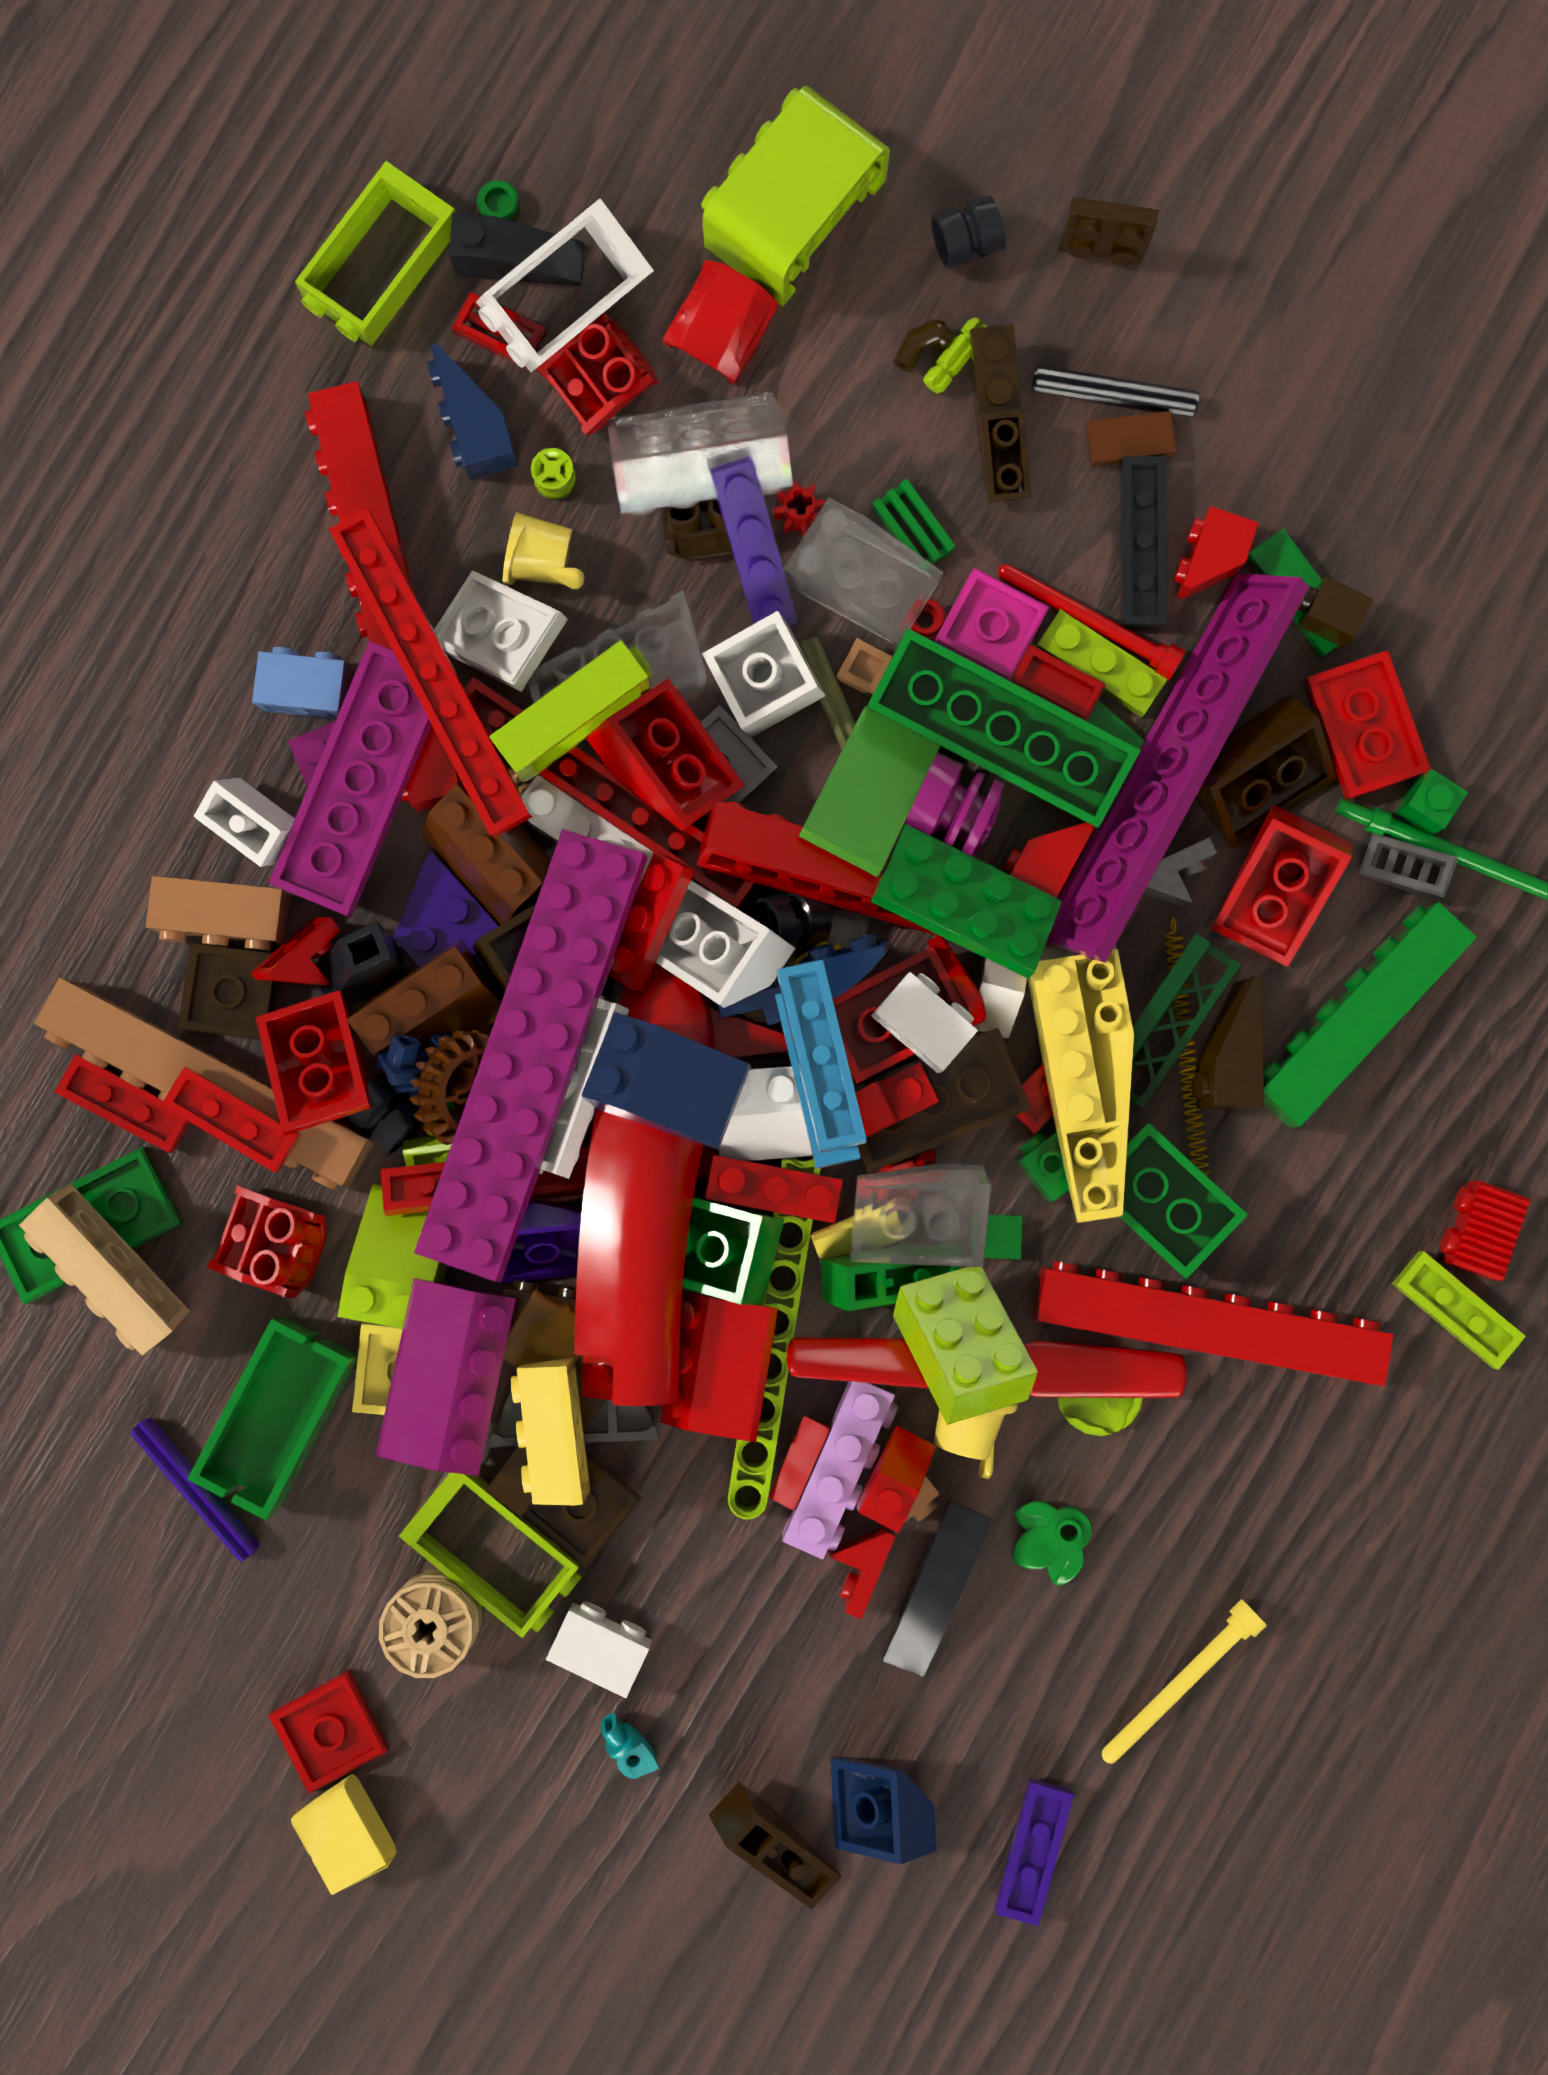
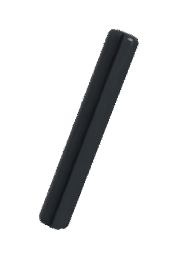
M1042 365L1036 367L1032 380V389L1038 392L1161 412L1171 411V413L1186 416L1195 415L1200 400V394L1196 390Z

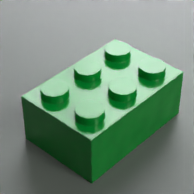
M1147 1123L1127 1144L1123 1215L1120 1218L1177 1272L1187 1279L1248 1214L1150 1123Z
M694 1194L684 1263L683 1288L740 1305H763L784 1219L729 1203L703 1199V1196Z

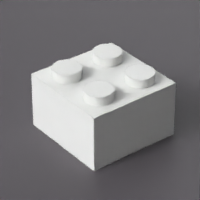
M778 611L702 653L740 728L750 737L757 735L826 696L787 621Z

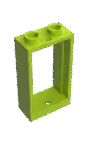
M385 161L296 279L295 283L303 296L301 303L314 315L322 318L326 314L336 321V328L348 339L356 342L360 338L372 347L449 244L452 215L456 213L455 209ZM393 200L428 224L432 229L362 321L322 293V291L389 202Z
M620 640L489 737L522 783L525 784L585 740L608 717L650 690L649 677L652 676L649 671L651 667L636 646L628 650L622 640Z
M449 1473L398 1537L521 1638L525 1636L530 1628L538 1632L554 1611L548 1606L557 1594L560 1593L563 1597H566L582 1576L576 1572L580 1564L524 1516H518L486 1492L490 1484L477 1475ZM463 1485H466L563 1565V1568L526 1614L426 1532Z

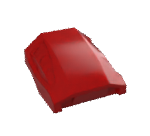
M705 260L691 292L668 327L663 338V344L669 348L673 346L684 351L728 379L730 384L735 386L756 353L769 324L776 314L778 302L760 284L726 264Z
M604 313L536 368L538 373L544 376L578 419L582 426L580 429L587 436L600 430L622 408L649 386L659 383L653 367L629 335L610 316Z
M237 1185L234 1194H237L220 1244L214 1260L209 1261L207 1268L240 1282L283 1297L295 1299L312 1280L327 1239L324 1215Z

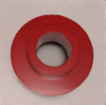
M932 599L916 600L908 606L905 612L904 627L906 630L909 628L933 641L936 639L947 618L945 610L938 602ZM921 615H927L932 619L933 624L930 627L923 628L917 623V618Z

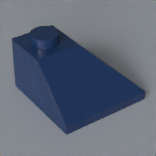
M837 1756L831 1758L836 1849L897 1864H904L937 1851L934 1804L903 1770Z

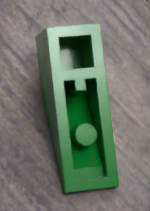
M961 1250L863 1252L821 1258L823 1301L847 1311L895 1304L900 1286L961 1269Z

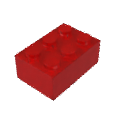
M934 946L868 978L833 999L853 1085L915 1054L871 1016L909 972L916 977L920 973L924 974L940 988L937 995L949 1006L956 1002L966 1010Z

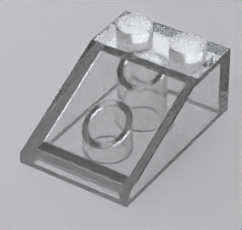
M831 498L827 499L783 569L793 590L896 646L899 645L907 628L910 629L944 576L941 570L867 517Z
M934 1164L857 1176L850 1254L851 1262L983 1267L991 1183L984 1166Z

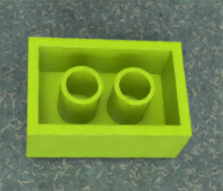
M981 1264L900 1286L893 1317L947 1425L1028 1400L1038 1371Z

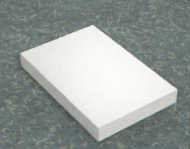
M472 570L434 631L447 655L522 692L568 619L560 611Z

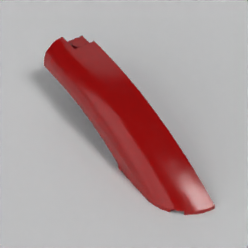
M656 962L643 992L632 990L624 985L619 1005L629 1009L627 1016L657 1025L713 1049L712 1017L704 994ZM597 1109L595 1111L585 1178L576 1281L574 1355L583 1356L582 1397L612 1400V1405L654 1406L678 1401L680 1319L684 1263L693 1197L703 1145Z

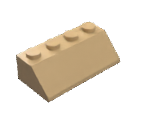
M71 1183L46 1198L19 1225L26 1232L24 1238L35 1251L46 1253L56 1264L55 1271L58 1276L68 1285H76L87 1297L85 1302L89 1309L98 1317H106L117 1329L116 1336L128 1349H136L141 1355L145 1354L168 1336L190 1312L181 1300Z

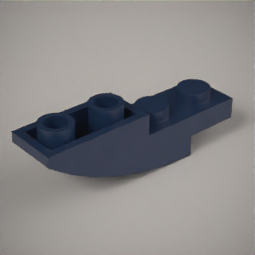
M869 934L851 939V946L834 950L833 944L816 946L808 949V956H805L797 965L823 960L832 999H835L860 981L882 959L891 947L889 938L877 940L875 934ZM778 977L775 978L771 986L725 1008L718 1004L721 1018L764 1009L768 1025L781 1022L775 994L781 993Z

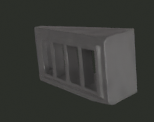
M1372 834L1359 870V875L1418 897L1443 904L1456 869L1458 857L1390 837ZM1382 848L1390 850L1383 870L1375 868ZM1399 854L1407 857L1400 875L1392 873ZM1415 861L1423 863L1418 880L1410 878ZM1432 867L1440 869L1435 885L1427 883Z

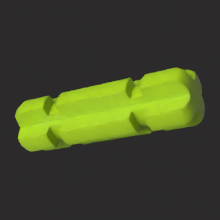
M974 317L967 321L960 330L961 334L953 339L951 344L936 361L937 365L931 367L924 376V384L936 394L944 392L952 382L951 377L956 376L970 359L969 331L972 328L987 327L980 319Z

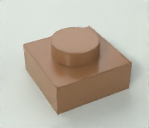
M856 638L836 679L872 697L892 656Z

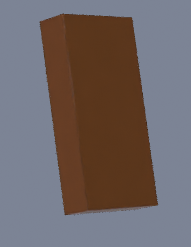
M1171 411L1091 420L1085 424L1090 467L1120 464L1123 456H1166V458H1170L1176 454Z

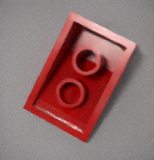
M669 678L608 717L586 737L612 775L681 831L711 811L716 801H725L745 786Z
M1273 805L1236 874L1211 925V930L1288 967L1352 858L1351 842Z
M340 990L256 1017L281 1130L285 1136L371 1108L362 1040L347 1021V1018L354 1011Z

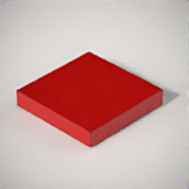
M350 1669L268 1714L308 1794L386 1753L390 1748Z

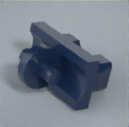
M434 1034L431 1037L429 1047L439 1048L438 1037H452V1035ZM394 1035L388 1052H377L375 1065L377 1068L385 1070L388 1082L394 1085L395 1091L406 1092L409 1102L412 1103L409 1098L419 1093V1088L413 1086L410 1080L420 1079L422 1073L415 1063L420 1061L427 1063L429 1057L426 1051H420L421 1043L416 1037Z

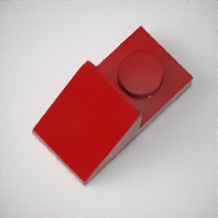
M331 917L312 918L253 970L251 974L256 980L329 986V981L311 959L322 956L332 947L333 943L330 940L341 931Z
M921 1062L882 1081H876L855 1093L866 1138L940 1102Z
M883 1526L839 1544L835 1552L828 1549L829 1557L857 1569L856 1574L848 1572L840 1591L839 1597L845 1599L843 1603L845 1613L862 1619L895 1539L893 1530Z

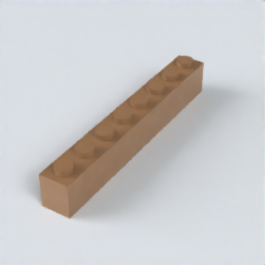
M58 978L34 1022L35 1025L47 1030L44 1038L66 1049L69 1048L70 1044H73L85 1050L82 1058L103 1069H106L108 1064H111L123 1070L120 1078L141 1089H144L146 1084H149L161 1090L158 1098L162 1101L167 1096L182 1069L189 1067L279 1121L271 1085L73 981ZM332 1120L299 1131L298 1133L301 1134V1137L284 1165L297 1170L299 1164L314 1171L311 1177L314 1181L335 1190L338 1184L341 1186H351L373 1142L370 1141V1137L337 1120Z

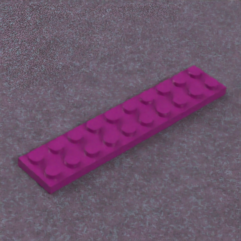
M1236 573L1140 748L1139 755L1100 827L1094 832L1058 899L1062 902L1047 939L1046 947L1075 955H1083L1089 959L1106 963L1306 595L1309 586L1301 577Z
M562 829L414 1251L415 1254L501 1283L648 859L644 853Z

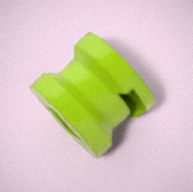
M547 448L538 452L533 458L531 474L538 492L543 497L551 500H560L569 496L576 484L575 470L569 455L557 448Z

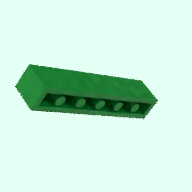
M1436 902L1425 908L1418 905L1402 921V924L1406 927L1396 939L1389 936L1373 952V955L1377 958L1367 970L1360 967L1347 979L1343 985L1348 989L1338 1001L1331 998L1318 1010L1314 1016L1318 1020L1316 1025L1308 1033L1304 1029L1301 1030L1289 1041L1285 1047L1289 1051L1287 1056L1279 1064L1272 1061L1263 1069L1264 1104L1289 1128L1301 1127L1477 938L1441 903Z

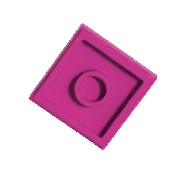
M973 568L934 642L1011 681L1049 606Z

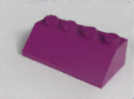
M413 1278L378 1441L377 1456L440 1472L479 1476L516 1298L494 1290Z

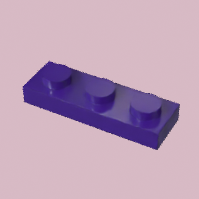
M1029 1778L994 1906L997 1915L1039 1927L1074 1797L1072 1790Z

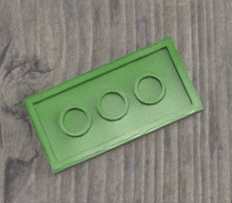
M864 706L799 837L878 877L940 745Z

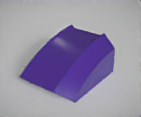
M530 1199L501 1283L577 1275L582 1209L561 1203Z

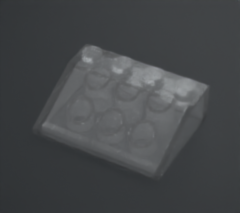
M773 392L615 416L607 422L621 513L630 512L633 515H645L653 512L657 507L673 505L675 508H689L701 500L714 498L717 500L708 469L751 456L754 461L763 495L776 494L782 491L783 487L793 486L787 434Z

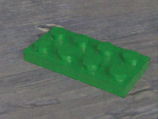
M905 824L898 835L870 902L1029 979L1036 971L1062 901Z

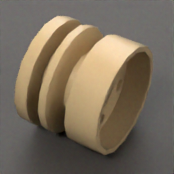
M427 1570L411 1577L386 1604L379 1620V1642L385 1657L398 1671L414 1678H436L452 1671L465 1658L476 1641L482 1626V1605L440 1570ZM433 1621L437 1626L433 1633L427 1631L423 1634L419 1628L423 1622L428 1624Z

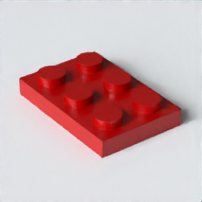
M1388 650L1309 676L1303 681L1314 713L1319 716L1330 757L1345 799L1350 800L1421 776L1431 769Z

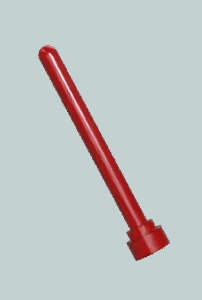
M1002 564L998 569V576L1001 580L1058 611L1061 609L1085 626L1151 661L1149 666L1155 668V673L1166 678L1167 681L1171 679L1186 650L1173 643L1170 646L1164 643L1158 646L1010 564Z

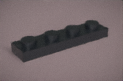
M1123 456L1120 461L1121 625L1125 628H1164L1167 625L1166 456Z

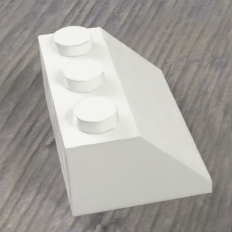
M691 880L656 963L725 1008L771 986L777 977V969L783 968L795 948L764 925Z
M791 1066L749 1070L720 1145L719 1156L743 1161L813 1156Z

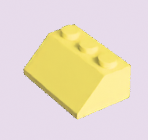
M575 1358L522 1364L517 1368L518 1376H511V1392L513 1402L521 1403L523 1420L516 1422V1434L519 1448L526 1447L528 1465L521 1468L524 1493L531 1492L533 1504L582 1505L590 1492Z

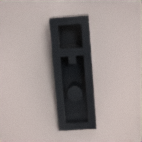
M453 213L449 257L456 276L501 280L556 234L496 216ZM571 238L520 281L581 286L585 250L584 242Z

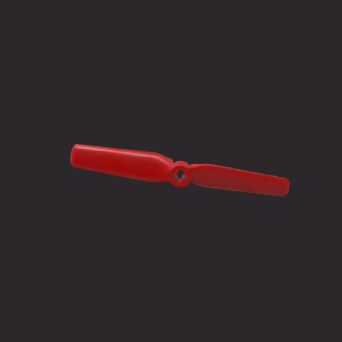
M795 1337L788 1343L787 1365L790 1373L795 1377L929 1388L905 1339ZM1040 1340L1023 1344L1038 1371L1030 1396L1179 1398L1185 1391L1187 1367L1183 1356L1177 1353Z

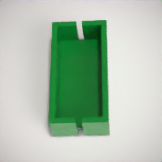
M285 1316L272 1318L187 1480L222 1498L236 1491L238 1485H241L245 1488L234 1494L231 1503L264 1520H268L276 1515L355 1367L358 1354L327 1338L314 1342L318 1333Z

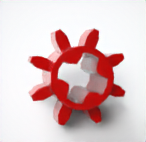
M795 480L792 483V489L787 493L777 491L776 499L783 506L773 509V518L777 520L784 519L783 533L785 535L794 530L800 531L802 538H806L807 529L811 525L821 528L822 518L815 512L823 511L826 501L824 499L815 500L814 484L810 485L807 489L799 487ZM801 504L805 514L798 515L793 505Z

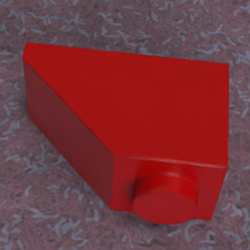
M1086 822L1029 839L1022 850L1016 847L1013 848L1002 870L1008 872L1010 876L1057 898L1095 826Z
M896 1425L856 1504L858 1513L899 1533L920 1492L936 1445Z

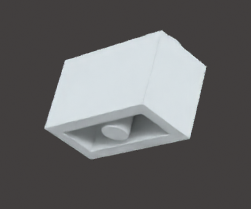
M241 778L214 780L193 816L260 867L277 863L295 818Z
M909 972L871 1016L935 1072L940 1073L946 1069L978 1030L971 1025L974 1018L967 1010L956 1002L949 1006L937 995L940 988L931 979L922 973L916 977Z
M583 1601L580 1606L573 1602L546 1660L627 1698L649 1651L652 1640L645 1637L646 1631L632 1622L623 1620L620 1625L605 1618L606 1611L597 1605Z

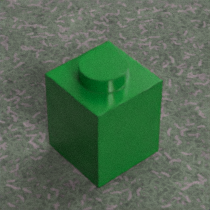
M1430 769L1415 779L1393 814L1413 827L1433 835L1446 828L1468 792L1435 770Z

